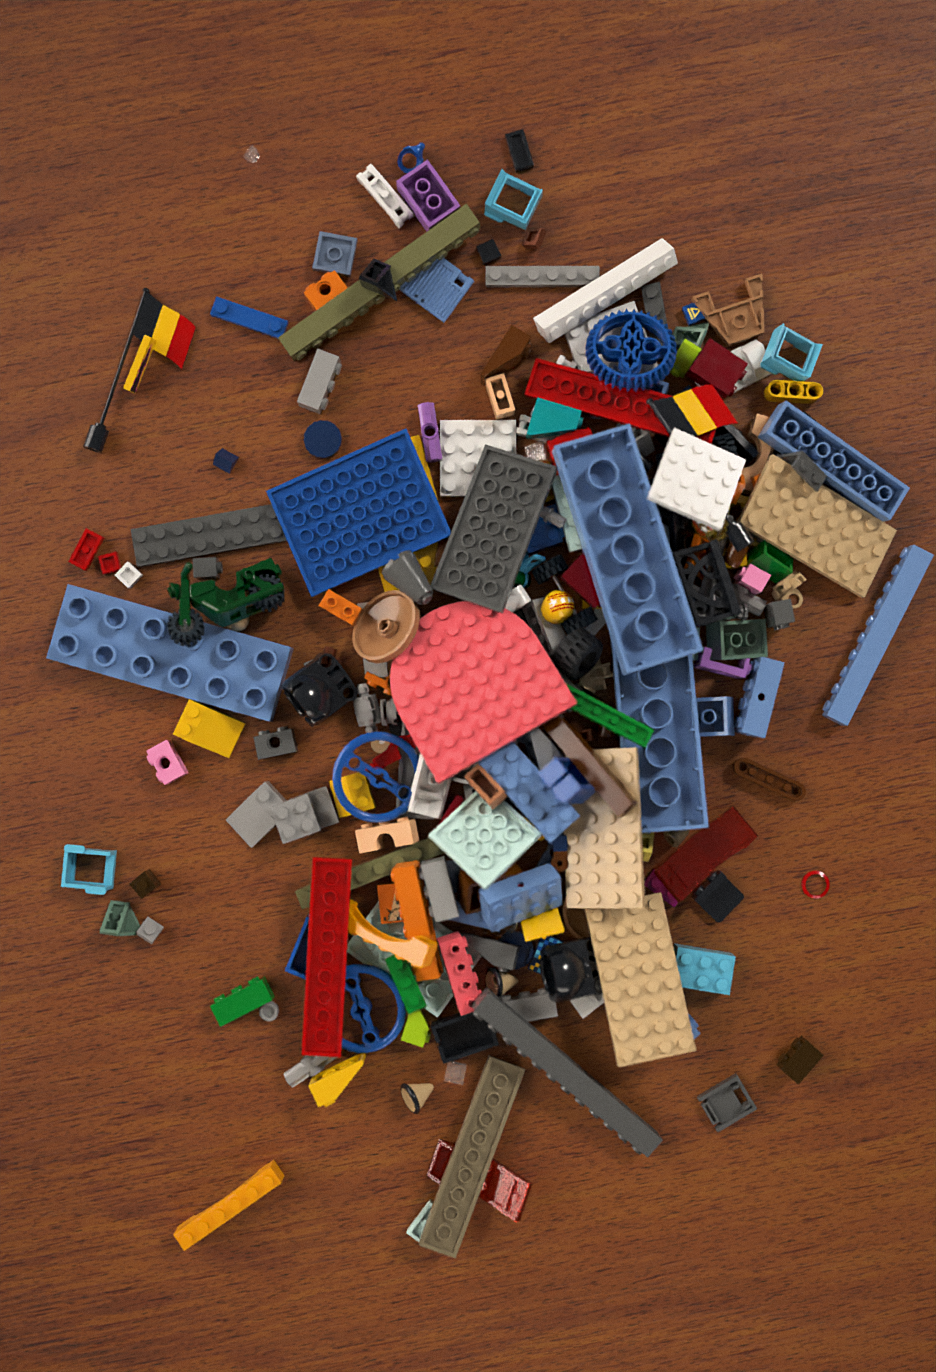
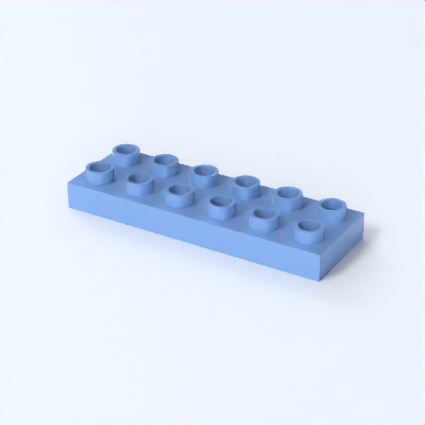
M630 424L555 445L552 454L623 676L703 651L656 503L647 500L651 487Z
M70 584L67 585L47 653V659L273 722L282 691L281 685L285 680L294 648L204 623V636L202 635L200 641L197 639V644L194 645L193 642H190L191 646H187V643H184V646H180V642L176 644L174 640H171L168 632L167 621H169V616L173 617L172 613Z
M610 636L616 710L654 729L645 748L619 735L620 748H638L642 833L709 828L692 655L623 676Z

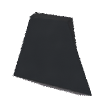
M373 258L359 275L362 287L397 301L391 265Z

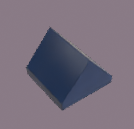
M222 448L215 454L213 465L230 474L239 457Z

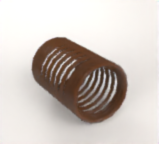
M484 928L482 937L499 940L501 930L500 932L496 931V933L494 931V934L493 932L491 934L490 930L488 932V929Z

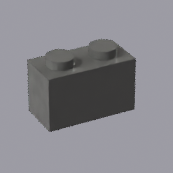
M791 599L766 604L764 614L767 628L773 627L774 630L790 627V623L795 622Z

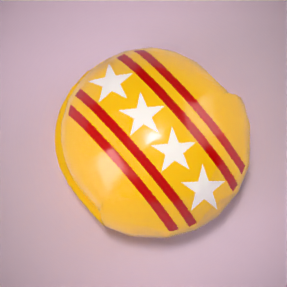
M551 591L546 595L541 604L543 617L552 624L563 623L574 611V601L571 595L564 591Z

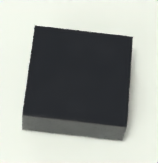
M494 239L476 246L484 266L501 258Z

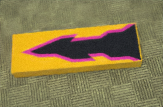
M144 335L123 389L136 393L157 340Z

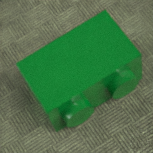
M765 540L749 551L747 565L752 564L770 574L769 580L775 584L792 574L793 558Z

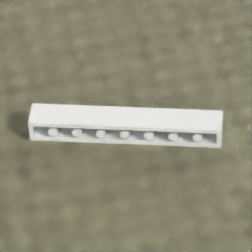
M663 238L534 317L538 332L548 343H551L678 264L674 248Z

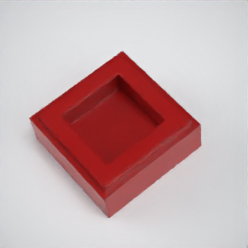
M115 551L98 556L102 575L118 572L122 568L118 552Z

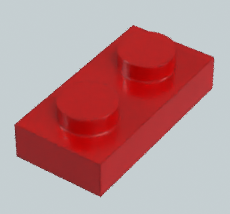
M86 528L68 562L88 571L104 537Z

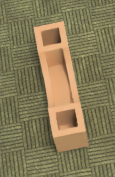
M758 413L752 420L748 436L756 444L759 453L755 463L752 466L743 468L741 475H744L745 487L742 493L750 495L754 488L750 477L762 472L768 456L772 455L774 448L758 438V435L770 418Z

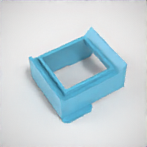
M501 169L485 202L484 214L486 217L499 223L505 220L526 230L542 198L543 189L536 188L507 174ZM505 184L532 197L523 216L496 204Z
M783 323L773 330L760 366L773 375L781 373L793 381H805L812 375L823 344L810 341L784 326L785 324ZM784 340L808 354L803 369L778 355Z
M65 845L61 887L85 889V892L88 894L104 895L106 891L114 887L117 850L91 849L81 845ZM77 853L106 856L104 883L75 880Z

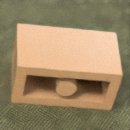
M504 373L486 378L485 386L496 420L515 415V407Z

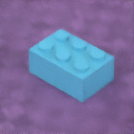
M674 943V953L682 988L730 995L736 956L730 952Z

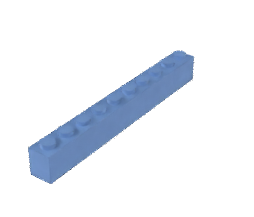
M914 544L902 550L899 564H896L892 569L891 575L893 576L890 582L887 581L882 591L884 594L882 598H879L874 605L876 610L873 615L868 617L865 623L867 627L859 635L856 649H853L849 654L848 659L850 661L847 667L844 666L839 676L841 679L839 683L833 686L831 690L832 696L830 700L825 702L822 708L824 711L822 716L841 726H848L934 556L933 554Z

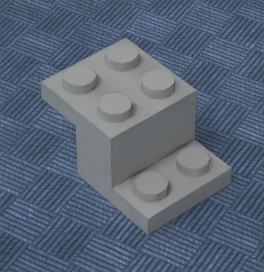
M327 786L290 798L288 801L270 807L283 844L316 833L322 828L339 822Z

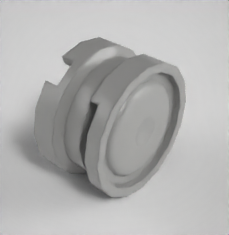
M381 699L382 726H387L389 723L398 725V713L393 699L390 701Z

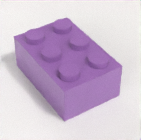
M428 159L396 181L397 191L426 232L461 208Z

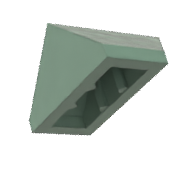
M704 322L686 327L676 326L673 332L677 344L676 348L679 349L684 339L700 348L707 333L709 323Z
M110 901L99 931L100 934L114 936L136 935L140 924L130 903Z

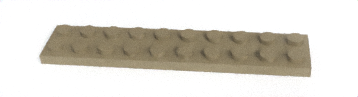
M488 1055L419 1239V1246L456 1258L525 1068Z

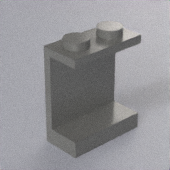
M804 451L775 455L792 465L791 467L815 492L819 491L827 475Z

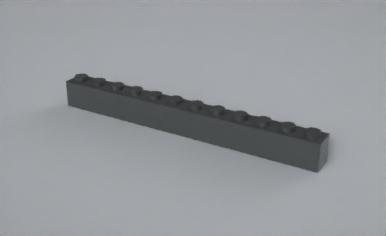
M488 987L471 1004L474 1011L473 1014L480 1021L484 1019L488 1022L487 1026L494 1033L500 1032L503 1035L502 1039L510 1046L514 1044L518 1048L517 1051L524 1058L528 1056L532 1060L531 1063L538 1070L542 1068L546 1071V1076L552 1082H559L561 1084L560 1088L568 1095L572 1093L578 1104L582 1107L586 1105L590 1109L589 1112L596 1119L600 1117L604 1120L603 1124L610 1131L613 1129L617 1131L618 1137L623 1142H630L632 1149L639 1155L643 1153L648 1158L663 1141L660 1134Z

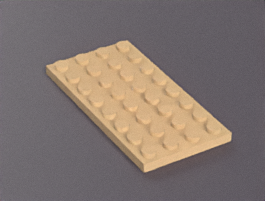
M774 454L770 455L737 523L742 522L751 533L860 598L865 597L897 530L823 484L819 491L815 492L791 467L792 465Z
M638 748L594 749V752L638 804L624 817H618L597 791L583 804H570L580 816L564 830V835H567L568 867L565 870L567 908H645ZM561 751L563 757L568 758V756L563 751Z
M662 894L646 895L645 908H584L617 1066L622 1067L696 1051Z

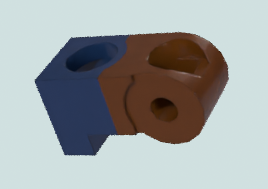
M560 834L550 843L553 849L550 862L557 872H562L568 867L567 835Z

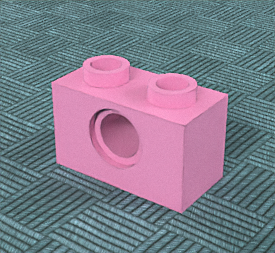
M749 564L738 569L734 576L736 580L734 584L741 585L748 589L749 593L756 595L762 592L771 575Z
M165 740L147 750V759L151 766H155L157 770L156 776L164 785L170 784L189 773L171 740ZM164 758H168L170 761L168 768H164L162 765Z

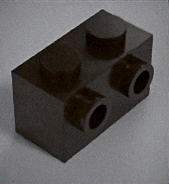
M801 1035L800 1038H796L791 1043V1048L787 1053L781 1054L776 1065L799 1085L824 1055Z

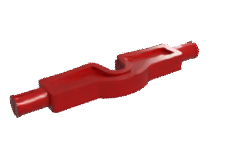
M410 734L399 736L414 749L417 747ZM390 743L388 749L373 758V762L369 765L384 768L401 759L402 755L398 750V746Z

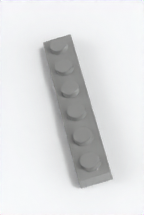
M486 266V287H584L599 278V266Z

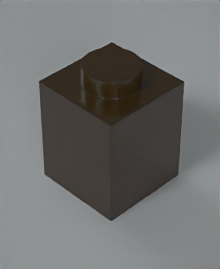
M150 869L144 871L129 883L141 899L161 885Z

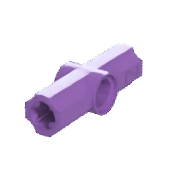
M434 402L419 404L418 412L426 462H438L443 459ZM427 429H433L435 431V434L433 436H427L425 434V431Z

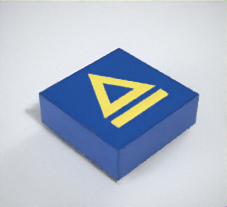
M694 303L682 307L681 310L689 326L705 320L704 315Z

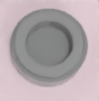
M270 1001L262 1005L259 1009L260 1017L265 1021L275 1020L279 1014L277 1003Z

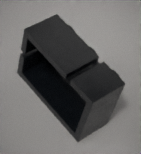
M458 1012L431 1022V1029L436 1044L438 1043V1050L443 1064L498 1046L497 1034L487 1026L488 1022L484 1019L480 1021L473 1012L462 1016Z

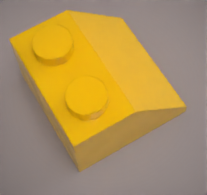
M359 772L341 777L344 793L355 807L362 811L376 807L367 777ZM333 780L329 781L339 818L351 815L337 799L333 788Z

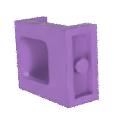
M703 647V651L698 653V660H695L693 666L697 669L735 679L745 678L751 670L749 658L738 660L737 667L711 661L712 649L708 647Z

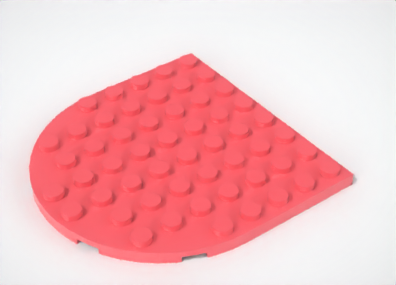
M466 601L441 606L420 618L414 639L392 661L390 686L395 707L438 784L577 705L576 700L532 629L521 618L507 609H504L503 614Z

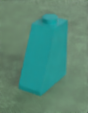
M537 397L526 438L535 439L558 436L575 431L577 428L580 429L584 418L580 416L582 410Z

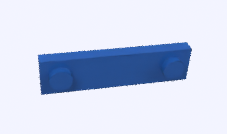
M217 296L210 312L212 317L277 339L286 332L289 323L287 320Z

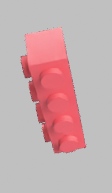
M459 931L436 938L457 1009L461 1016L474 1012L471 1004L482 991L477 989L476 983H479L476 972H472L471 965H474L473 960L465 949L468 947L466 937L461 936Z

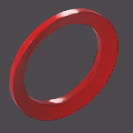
M814 870L804 875L801 887L808 897L818 899L827 894L830 882L823 872ZM814 874L821 875L826 881V888L819 895H812L806 889L807 879Z

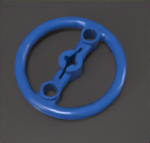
M370 732L351 740L339 753L333 768V788L340 804L354 817L372 823L388 822L405 814L408 811L412 797V787L393 780L383 768L368 765L359 756L354 754V750L370 741L391 742L403 749L409 756L414 768V776L419 761L418 754L408 742L387 732ZM356 757L358 764L355 767H350L349 760ZM347 767L352 771H357L367 777L374 787H384L394 793L398 799L402 800V804L392 811L381 814L367 813L358 809L348 800L344 793L341 781L343 768ZM365 769L369 770L375 775H380L382 779L389 782L391 785L385 783L382 780H376V778L371 773L365 771ZM402 787H406L407 793L400 797L398 795L399 790Z
M368 964L346 966L345 989L349 991L353 1001L350 1013L352 1018L360 1021L364 1044L353 1043L342 1038V1049L354 1053L376 1052L385 1048L397 1038L405 1022L406 1007L393 977L389 973ZM359 973L370 974L384 981L396 998L398 1006L397 1019L391 1031L383 1038H380L378 1028L373 1025L370 1016L372 1002L369 998L363 996L359 985L361 981ZM348 979H354L356 981V984H350L348 982ZM367 1033L374 1034L375 1038H369Z

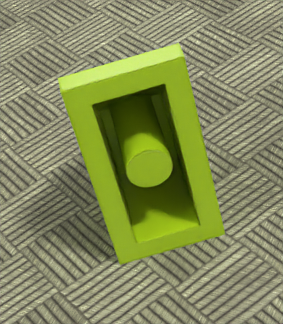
M684 339L677 351L676 360L670 373L675 377L680 376L683 378L701 351V348Z
M422 1010L411 1015L408 1014L401 1035V1041L423 1047L424 1042H429L431 1032L428 1031L429 1024Z

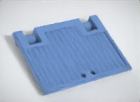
M443 258L442 260L437 259L428 270L417 273L415 279L411 282L403 283L399 290L445 323L472 286L474 280L465 276L460 269ZM456 279L463 283L462 287L454 283Z

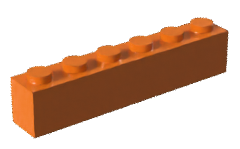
M419 860L397 863L392 868L391 879L395 882L396 886L395 897L400 904L399 915L404 922L403 933L405 938L412 940V937L423 935L437 942L432 917L429 912L428 898L426 899L424 893V880H421L418 868H421ZM438 945L430 966L422 967L421 969L412 966V973L416 976L417 981L439 979L444 972Z

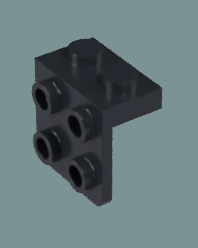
M717 869L707 876V880L703 885H699L693 891L691 898L716 922L720 923L744 899V895L727 879L723 872Z

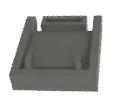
M736 1073L697 1096L699 1102L703 1101L701 1106L713 1125L717 1124L714 1127L717 1132L757 1110ZM739 1087L747 1099L741 1104L733 1092Z

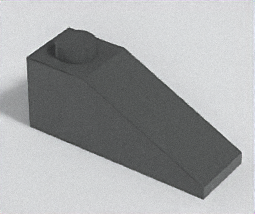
M467 932L461 933V936L466 937L467 943L492 965L498 966V970L509 972L515 969L520 949L519 945Z

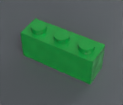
M395 954L386 958V964L408 1014L411 1015L428 1007L408 961L396 958Z
M256 976L248 981V985L244 987L238 985L231 989L232 993L226 996L223 993L213 999L214 1002L210 1005V1008L220 1027L274 999L275 995L265 976L262 978Z

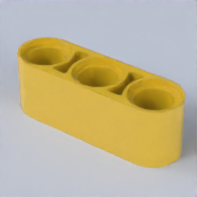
M773 380L764 389V397L771 402L788 401L789 403L812 404L823 394V387L816 382ZM770 388H776L778 390V394H773ZM790 388H793V389L796 390V392H797V395H796V396H794V395H792V394L790 393V391H789ZM810 389L815 391L816 397H812L809 394Z

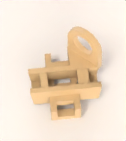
M794 570L792 574L773 587L771 594L775 601L780 598L781 600H786L791 594L797 595L799 601L796 605H792L793 609H796L803 602L802 594L796 587L807 579L800 572L798 573Z
M599 659L595 666L579 679L578 684L595 694L596 690L607 689L605 678L613 677L609 667L610 662L601 664Z

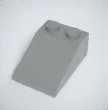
M538 727L523 735L529 760L539 771L555 757L564 758L561 750H558Z
M265 781L226 821L252 848L276 826L270 807L287 800L269 781Z

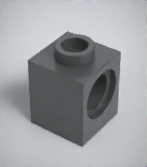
M193 558V577L195 579L220 578V573H223L222 562H219L218 558Z

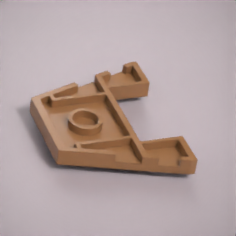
M762 273L745 279L744 283L750 296L749 299L717 310L714 307L709 291L693 296L691 299L726 346L760 336L764 333Z

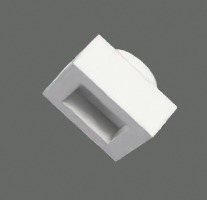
M127 561L115 576L126 587L131 589L143 574Z

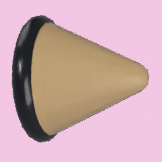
M493 967L489 968L485 975V986L499 998L518 983L517 977Z
M403 1083L400 1087L405 1104L414 1114L420 1112V1109L434 1088L431 1083Z

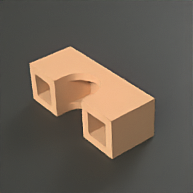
M408 816L396 818L397 822H382L376 826H373L372 823L362 824L360 829L355 830L359 853L384 848L383 836L385 833L393 837L395 847L419 842L415 818L408 819Z

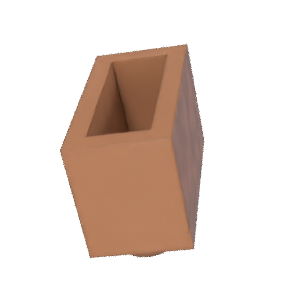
M479 763L464 776L469 785L492 810L507 798L505 791Z

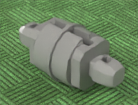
M366 683L358 684L356 689L359 697L353 700L354 714L356 715L359 727L366 726V733L378 732V727L375 724L381 722V712L376 694L368 693L370 690Z

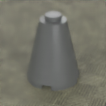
M411 550L399 553L397 560L393 561L391 559L382 571L384 579L416 603H429L433 598V590L415 554Z

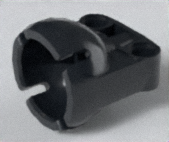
M329 653L317 654L312 661L286 679L281 685L291 705L300 716H305V721L312 727L319 725L346 703L355 700L357 697V689L341 664ZM326 656L328 658V664L325 667H323L321 664V660L323 657ZM348 687L350 694L345 698L343 691Z
M590 937L547 945L540 951L542 957L540 959V971L545 990L549 992V998L553 1002L560 1003L602 994V990H597L595 987L599 976L593 949L589 951L587 948L588 941H591Z

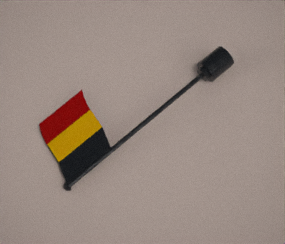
M143 288L142 290L144 293L100 423H95V425H90L83 447L96 453H102L109 434L103 423L133 335L141 342L144 335L157 340L153 350L173 361L181 370L183 369L196 327L187 318L160 303L149 294L150 290L148 288Z
M713 385L698 386L673 397L654 401L652 398H649L646 401V404L651 406L669 435L676 428L696 437L722 426L738 424ZM726 514L725 519L729 525L726 526L727 531L725 534L736 551L740 552L752 544L754 540L742 522H732Z

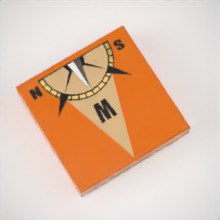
M395 883L377 885L381 924L403 922L399 915L400 904L395 897Z

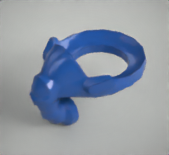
M421 142L418 145H409L403 148L397 160L401 171L409 173L423 163L424 143ZM412 153L416 157L417 163L414 168L409 169L403 165L402 158L405 154Z

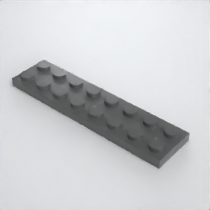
M272 504L131 529L137 567L287 541Z

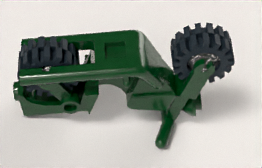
M269 558L250 567L243 568L238 572L236 571V586L232 590L227 591L217 587L214 580L190 584L189 573L193 568V564L187 562L180 574L181 585L170 582L167 588L170 598H175L176 601L179 600V613L177 614L174 611L172 613L173 617L169 616L168 632L174 643L178 644L180 642V646H184V643H187V646H191L190 642H193L195 645L197 644V639L200 641L202 635L204 636V622L199 612L220 627H226L259 612H265L266 609H268V612L272 611L271 608L277 610L278 605L281 607L282 603L285 602L284 585L280 580L282 572L279 565H275L272 558ZM191 605H192V607H194L195 609H197L199 612L195 613V610H194V609H191Z

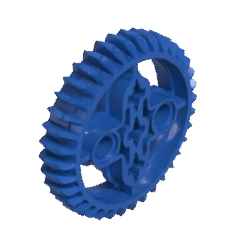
M627 308L623 313L618 310L617 314L611 312L610 317L605 315L603 320L599 319L598 323L594 324L593 329L590 330L585 346L587 363L590 365L589 368L593 371L594 376H598L599 381L605 380V385L611 383L612 389L618 386L619 390L626 388L627 392L630 388H633L635 392L638 388L644 390L645 386L651 389L653 384L657 385L659 380L663 381L665 376H668L670 370H672L677 354L675 335H672V329H668V324H663L662 319L657 320L656 315L651 317L650 312L643 314L642 310L636 312L635 309L632 312H628ZM623 327L620 335H609L604 341H599L607 332ZM642 328L656 335L662 342L663 346H661L660 342L655 338L644 337V332ZM598 354H602L603 359L608 362H618L620 373L605 365ZM659 358L663 359L653 370L639 374L642 364L652 365Z

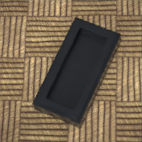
M521 129L505 134L515 172L533 168L534 163L524 130Z

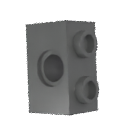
M288 726L277 728V732L270 733L269 730L258 732V736L253 737L258 760L298 751L294 729H289ZM273 737L280 739V745L277 748L271 745Z

